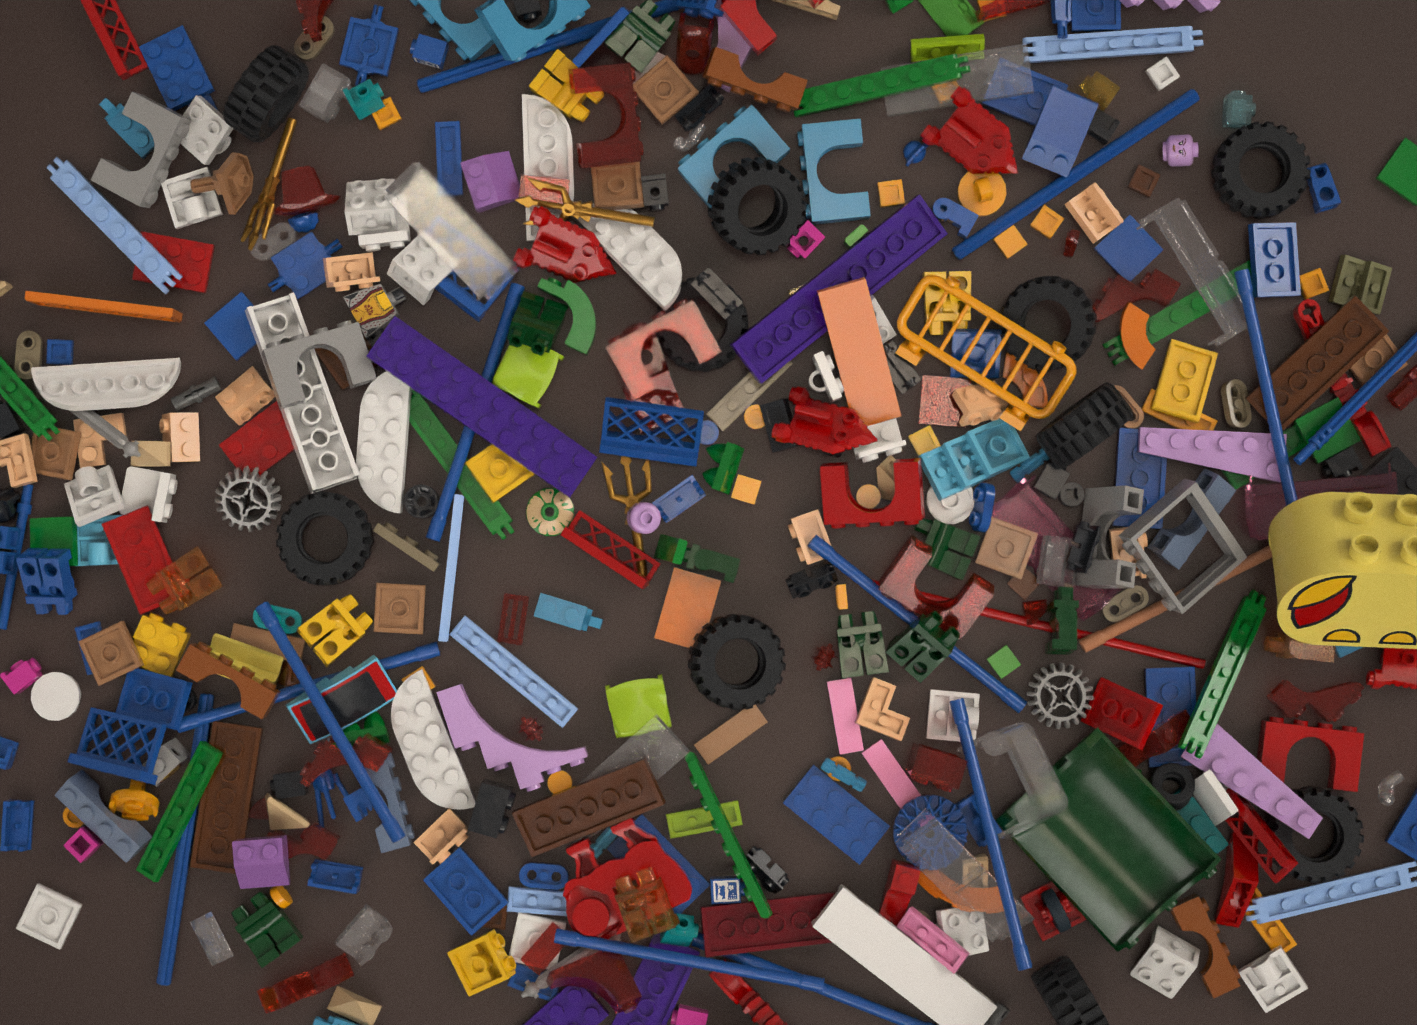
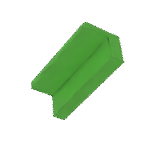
M918 0L946 36L968 35L985 23L967 0Z

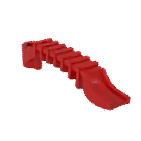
M1306 299L1295 306L1293 316L1302 332L1304 341H1306L1324 324L1320 306L1312 299ZM1309 308L1311 313L1304 315L1302 311ZM1346 373L1332 384L1329 390L1331 394H1334L1335 398L1338 397L1342 405L1359 390L1354 389L1351 384L1354 380L1352 377L1348 378ZM1366 402L1350 420L1372 458L1390 448L1391 443L1377 416L1371 410L1367 412L1365 409L1368 403Z
M713 971L709 973V976L735 1004H740L745 1014L748 1013L751 1016V1020L754 1023L757 1022L759 1025H788L743 977Z

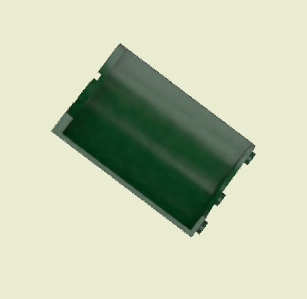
M1097 727L1077 744V747L1071 752L1068 751L1026 790L1027 792L1018 800H1015L995 821L1108 943L1119 952L1125 947L1129 950L1139 941L1137 936L1165 909L1167 912L1170 911L1178 903L1176 899L1202 878L1208 880L1217 872L1215 866L1222 859Z

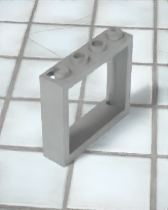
M1183 479L1119 535L1124 542L1122 546L1125 551L1136 559V567L1143 574L1147 575L1150 579L1148 582L1150 587L1163 598L1161 602L1165 608L1181 614L1186 612L1247 558L1199 485L1195 481ZM1186 497L1224 555L1175 596L1137 539Z

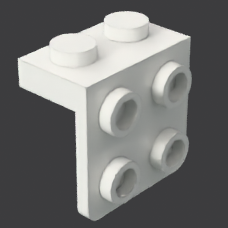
M395 196L398 231L361 234L358 236V241L362 249H366L367 252L381 250L380 247L384 246L398 249L404 248L405 244L411 243L405 196Z
M133 466L128 467L121 495L125 508L119 510V512L124 515L148 505L152 513V521L167 523L173 510V504H171L172 495L177 490L178 481L176 480V475Z

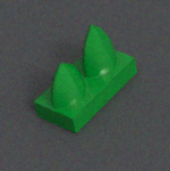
M727 442V444H714L706 448L709 456L720 464L719 467L707 469L702 473L705 481L712 489L729 495L745 448Z
M377 711L366 716L364 729L360 730L357 723L343 729L353 749L390 742L389 732Z

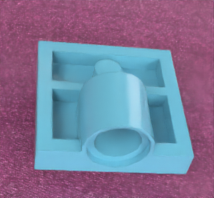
M109 515L84 526H77L78 566L118 564L102 523L122 515Z

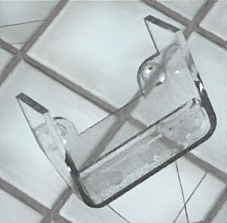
M1018 722L991 731L973 740L976 750L983 747L984 751L991 756H999L1007 752L1028 794V797L1020 800L1015 807V815L1019 824L997 834L999 839L1007 840L1062 813L1067 808V795L1034 728L1030 724ZM962 746L956 749L959 754L964 755Z

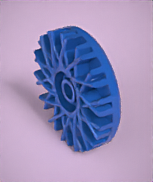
M921 795L908 801L899 810L893 825L894 842L900 854L914 866L930 870L932 868L939 869V867L952 863L956 857L960 856V852L963 851L964 844L967 842V824L960 809L950 800L938 795ZM929 827L935 830L932 836L926 835V829Z

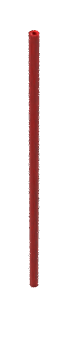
M873 580L889 594L1052 633V627L1047 621ZM1077 629V639H1082L1092 634V632ZM1112 638L1103 644L1200 669L1205 667L1206 660L1126 640Z

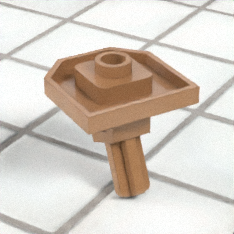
M232 152L218 170L213 171V176L191 180V190L195 194L216 190L217 195H223L228 213L235 215L252 194L254 176L248 157Z

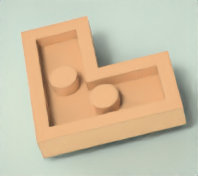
M124 413L101 416L127 436ZM81 419L73 420L74 430L81 432L78 448L80 468L106 465L103 441H106V439Z
M24 433L0 440V468L7 466L10 484L13 488L38 482L29 435Z
M872 677L855 723L895 740L902 741L910 718L888 709L896 686Z

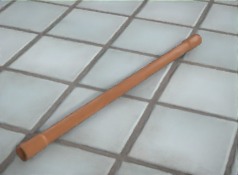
M1268 545L1247 556L1243 562L1215 586L1272 558L1270 546ZM1183 588V589H1181V590L1175 592V593H1174L1175 596H1177V595H1178L1181 591H1183L1185 588ZM1160 600L1102 630H1098L1080 639L1079 643L1083 651L1087 653L1168 609L1165 608Z

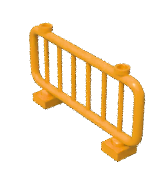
M937 275L923 277L916 285L897 319V329L907 340L899 346L896 354L917 366L926 352L1005 400L1009 405L1000 419L1019 431L1024 428L1030 417L1035 419L1049 417L1055 411L1076 376L1074 361L1064 353L1067 348L1058 341H1054L1050 345L958 288L961 282L953 276L949 275L946 280ZM934 284L943 289L944 293L921 332L917 335L908 329L907 320L926 288ZM948 294H951L964 302L965 306L940 348L925 340L923 336ZM969 307H972L987 318L961 361L946 353L944 349ZM993 320L1008 331L980 374L964 363L989 322ZM1014 333L1029 344L1001 387L985 376L1010 335ZM1035 346L1049 355L1050 358L1022 400L1006 389L1032 347ZM1054 359H1056L1066 367L1067 372L1047 405L1043 409H1036L1027 402Z

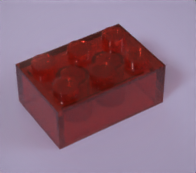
M913 742L905 770L915 782L928 785V781H931L938 789L952 792L953 788L959 790L967 760L961 756Z

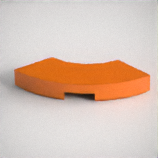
M1127 302L1119 325L1122 346L1129 359L1137 367L1143 369L1156 350L1149 343L1146 335V323L1150 315L1132 303Z
M1005 353L1002 378L1004 379L1009 377L1018 362L1013 354ZM1022 363L1011 381L1018 387L1022 400L1039 375L1036 370L1028 368V365ZM1043 379L1027 402L1036 408H1044L1048 403L1047 390Z

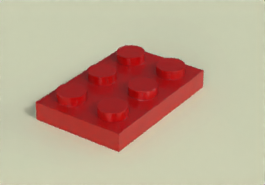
M141 231V234L183 276L180 280L176 279L173 275L170 276L176 282L173 288L206 293L215 245ZM136 265L134 266L132 280L154 284ZM166 281L163 283L165 286L171 287Z
M277 401L219 444L236 468H240L242 473L244 467L249 466L250 472H253L254 468L258 467V474L260 475L295 450Z
M1101 677L1092 695L1093 700H1090L1088 704L1091 706V710H1085L1084 713L1087 716L1082 718L1081 722L1094 728L1098 727L1102 732L1143 750L1163 705Z

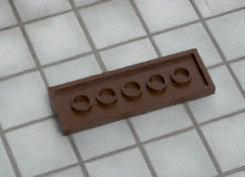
M1353 295L1270 373L1282 430L1289 426L1389 332L1383 323L1356 295ZM1259 384L1245 399L1268 422Z
M223 721L213 722L210 745L223 752V755L200 800L190 867L236 874L232 841L246 838L263 733L262 727Z
M645 757L518 808L512 812V815L531 857H534L660 807L666 801Z

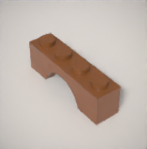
M718 47L711 49L702 76L708 79L707 83L720 88L722 85L731 88L730 91L741 96H744L745 93L754 96L753 100L763 104H767L768 101L777 104V109L785 112L799 108L808 81L784 72L771 83H756L743 73L739 63V55Z
M203 642L189 645L176 671L195 682H200L213 674H220L230 678L239 688L241 694L240 707L260 719L267 717L281 692L276 689L277 685L274 682L265 678L263 681L254 676V671L245 666H242V668L235 666L233 659L224 654H220V656L211 652L212 647Z
M1194 893L1179 900L1170 910L1178 928L1182 931H1194L1201 934L1208 945V959L1205 966L1199 972L1208 994L1214 999L1240 987L1237 979L1241 978L1236 966L1231 965L1227 958L1230 956V952L1226 944L1219 941L1217 936L1220 933L1214 919L1210 921L1207 915L1210 909L1204 897L1200 898Z

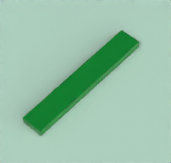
M206 741L199 742L136 868V871L153 882H159L223 755V752Z

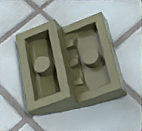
M1340 255L1328 302L1343 306L1353 295H1356L1373 314L1380 315L1392 268L1373 261H1364L1349 255Z

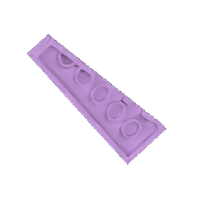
M1139 427V453L1281 483L1270 433ZM1283 434L1286 444L1287 434Z
M1218 724L1200 759L1194 756L1195 751L1193 754L1186 752V749L1181 755V758L1203 772L1210 769L1220 783L1307 839H1310L1323 819Z

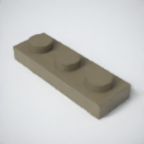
M386 522L384 525L377 523L373 529L375 533L433 572H437L441 566V563L437 561L439 556L428 549L423 552L417 548L419 543L406 535L405 538H402L396 534L398 529L390 523Z

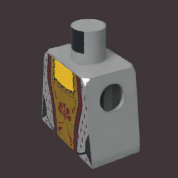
M382 284L343 297L368 340L372 339L371 336L376 331L387 327L394 316L397 318L400 316L395 305L407 299L400 286L387 293Z
M177 738L168 741L160 747L153 774L158 776L155 784L158 788L191 757V753Z

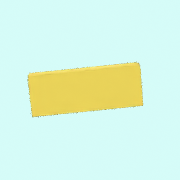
M217 633L213 635L210 645L212 647L211 652L218 656L224 654L234 660L233 664L239 668L245 666L255 672L254 676L262 681L265 678L275 684L277 683L284 659L282 656Z

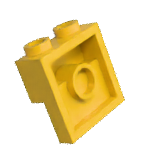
M150 612V615H142L133 636L134 644L144 663L142 668L173 677L191 634L185 632L186 627L173 622L171 626L163 622L164 617Z
M495 929L447 952L469 997L499 984L516 974L514 970L516 969V962L512 956L507 955L504 949L505 940L500 933H496Z

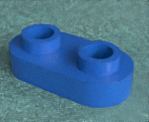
M980 483L973 492L975 503L973 511L969 516V524L974 531L986 532L991 522L995 487L993 484Z
M529 862L521 868L519 879L528 888L558 890L563 888L568 882L569 874L567 869L560 864ZM534 870L537 874L536 878H529L528 871ZM559 872L561 879L558 881L554 880L552 874Z

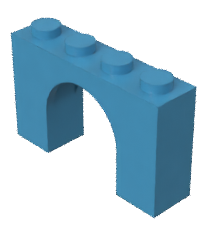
M409 0L415 7L419 4L423 8L424 12L422 15L431 25L435 22L441 28L438 32L446 42L453 41L457 46L455 51L464 61L467 58L471 62L477 60L494 44L479 18L471 23L458 24L444 16L441 11V0Z
M488 0L474 11L504 60L518 62L527 56L526 52L532 47L538 48L545 44L548 36L559 34L565 30V24L571 20L577 21L586 14L584 11L590 8L587 0H549V10L545 19L539 25L528 29L521 26L515 20L504 0Z
M753 105L748 108L743 106L734 114L735 119L730 124L727 122L723 123L715 131L717 133L716 136L711 140L708 138L704 139L697 146L698 151L692 156L687 154L678 162L680 165L677 168L678 173L708 208H712V205L708 203V195H713L714 193L711 186L713 182L718 183L720 180L714 172L713 159L722 146L731 142H743L754 148L764 159H770L776 163L790 153V148Z
M861 118L802 124L801 131L797 132L798 146H803L804 155L800 156L801 171H806V180H802L805 195L808 194L809 200L805 210L806 219H810L813 225L869 219L871 215L868 192L836 194L823 187L817 176V164L827 152L835 149L862 147Z

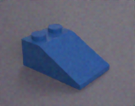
M1053 85L1024 149L1022 159L1068 177L1099 103Z

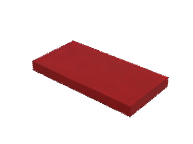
M148 505L102 523V527L140 615L186 596L155 521H152V513Z

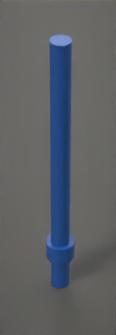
M31 484L23 486L21 501L17 503L16 512H18L16 528H21L18 550L11 549V552L18 553L17 557L21 554L28 514L31 515L32 511L30 502L34 485ZM17 561L15 575L7 574L0 608V629L7 630L18 572Z

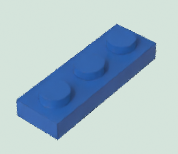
M460 121L435 122L438 196H462L464 194L463 172L460 164L462 162Z

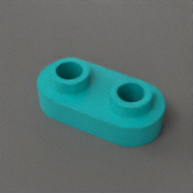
M270 604L284 632L287 634L297 632L298 627L303 624L301 614L294 609ZM254 610V623L260 628L267 629L256 610ZM290 616L295 620L292 626H289L286 622Z

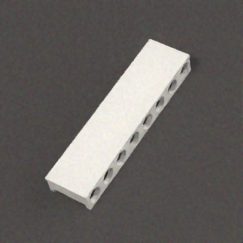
M294 292L253 307L249 306L245 310L262 360L261 353L263 349H266L267 344L275 341H280L281 344L290 342L289 338L299 334H304V337L309 336ZM315 349L308 350L299 357L297 362V373L306 399L304 403L281 409V413L310 494H313L314 492H320L358 479L357 477L360 474Z
M842 884L817 918L811 922L813 928L939 1025H984L997 1009V1006L991 999L957 973L953 974L894 924Z

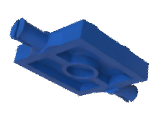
M373 6L371 19L350 17L339 65L352 68L358 72L354 86L366 81L367 74L388 77L399 29L385 25L380 21L384 9L382 6Z
M311 231L271 257L279 273L278 278L268 283L272 292L274 293V291L286 285L291 288L297 299H300L325 283L323 258L332 257L331 254L343 248L341 244H338L340 243L339 240L336 239L329 245L324 246Z

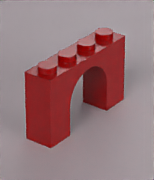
M721 0L720 10L724 12L723 15L757 56L777 40L776 33L759 14L756 0ZM825 0L807 1L815 9Z
M921 458L896 459L893 462L895 494L890 504L879 509L866 508L860 505L852 496L849 485L848 462L823 463L820 466L824 525H831V528H844L846 524H855V527H868L870 523L880 522V526H891L896 521H904L905 525L919 524V520H923L925 517Z
M1269 716V721L1261 720L1257 760L1284 783L1287 755L1290 748L1300 739L1315 737L1325 744L1330 754L1327 787L1335 790L1358 792L1364 733L1357 732V727L1342 725V730L1332 729L1333 724L1318 722V726L1314 727L1308 726V721L1294 719L1293 724L1284 723V718Z

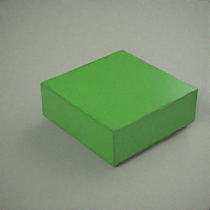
M863 224L858 226L844 239L843 244L850 249L869 230Z
M1007 645L986 659L1000 679L1021 665Z

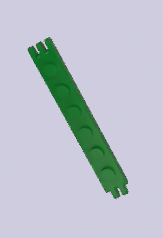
M951 54L806 88L799 105L803 109L794 111V116L802 117L962 79L961 74L971 71L970 66H959L969 62L968 56L958 58L957 54Z
M1250 260L1151 316L1146 323V335L1149 343L1152 345L1239 295L1234 272L1249 269L1251 277ZM1121 335L1102 344L1104 349L1109 348L1112 344L1114 345L1115 349L1107 353L1109 357L1116 353L1120 355V357L1112 361L1114 366L1129 358L1123 349Z
M0 355V394L38 437L43 435L48 441L52 440L53 437L47 430L51 429L56 435L60 433L55 426L58 420Z
M412 389L409 422L445 471L449 473L458 445L423 397ZM464 464L457 487L492 535L498 533L501 539L504 540L507 536L501 529L505 527L510 534L515 532L509 524L513 521L499 501L492 503Z
M1254 589L1249 593V596H1244L1240 602L1178 744V747L1181 749H1185L1187 746L1186 752L1193 754L1195 751L1194 756L1198 759L1203 756L1267 610L1263 606L1266 596L1260 594L1257 598L1258 592Z
M687 752L685 760L692 773L689 779L694 789L699 788L703 796L700 798V802L706 812L710 811L714 819L711 821L716 834L721 833L724 842L721 845L727 857L732 856L735 862L732 868L737 878H742L746 885L743 891L748 901L753 900L762 918L771 917L772 910L701 763L694 752Z

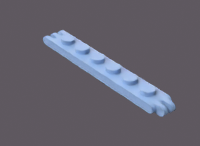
M1192 26L1067 34L1068 37L1065 39L1057 38L1058 35L1022 38V44H1032V47H1024L1023 53H1033L1031 57H1024V63L1192 52L1194 47L1204 45L1203 40H1193V37L1203 36V30H1193Z
M56 157L53 161L59 168L56 169L52 164L47 166V169L52 173L50 179L164 294H167L169 289L163 283L166 281L171 287H174L176 282L170 276L173 275L178 280L183 276L68 160L63 162Z
M1416 860L1334 879L1326 883L1321 882L1251 899L1252 904L1248 906L1246 912L1254 910L1255 914L1245 916L1246 921L1256 920L1257 924H1262L1417 887V880L1411 881L1412 877L1417 876V870L1410 872L1408 868L1417 866Z

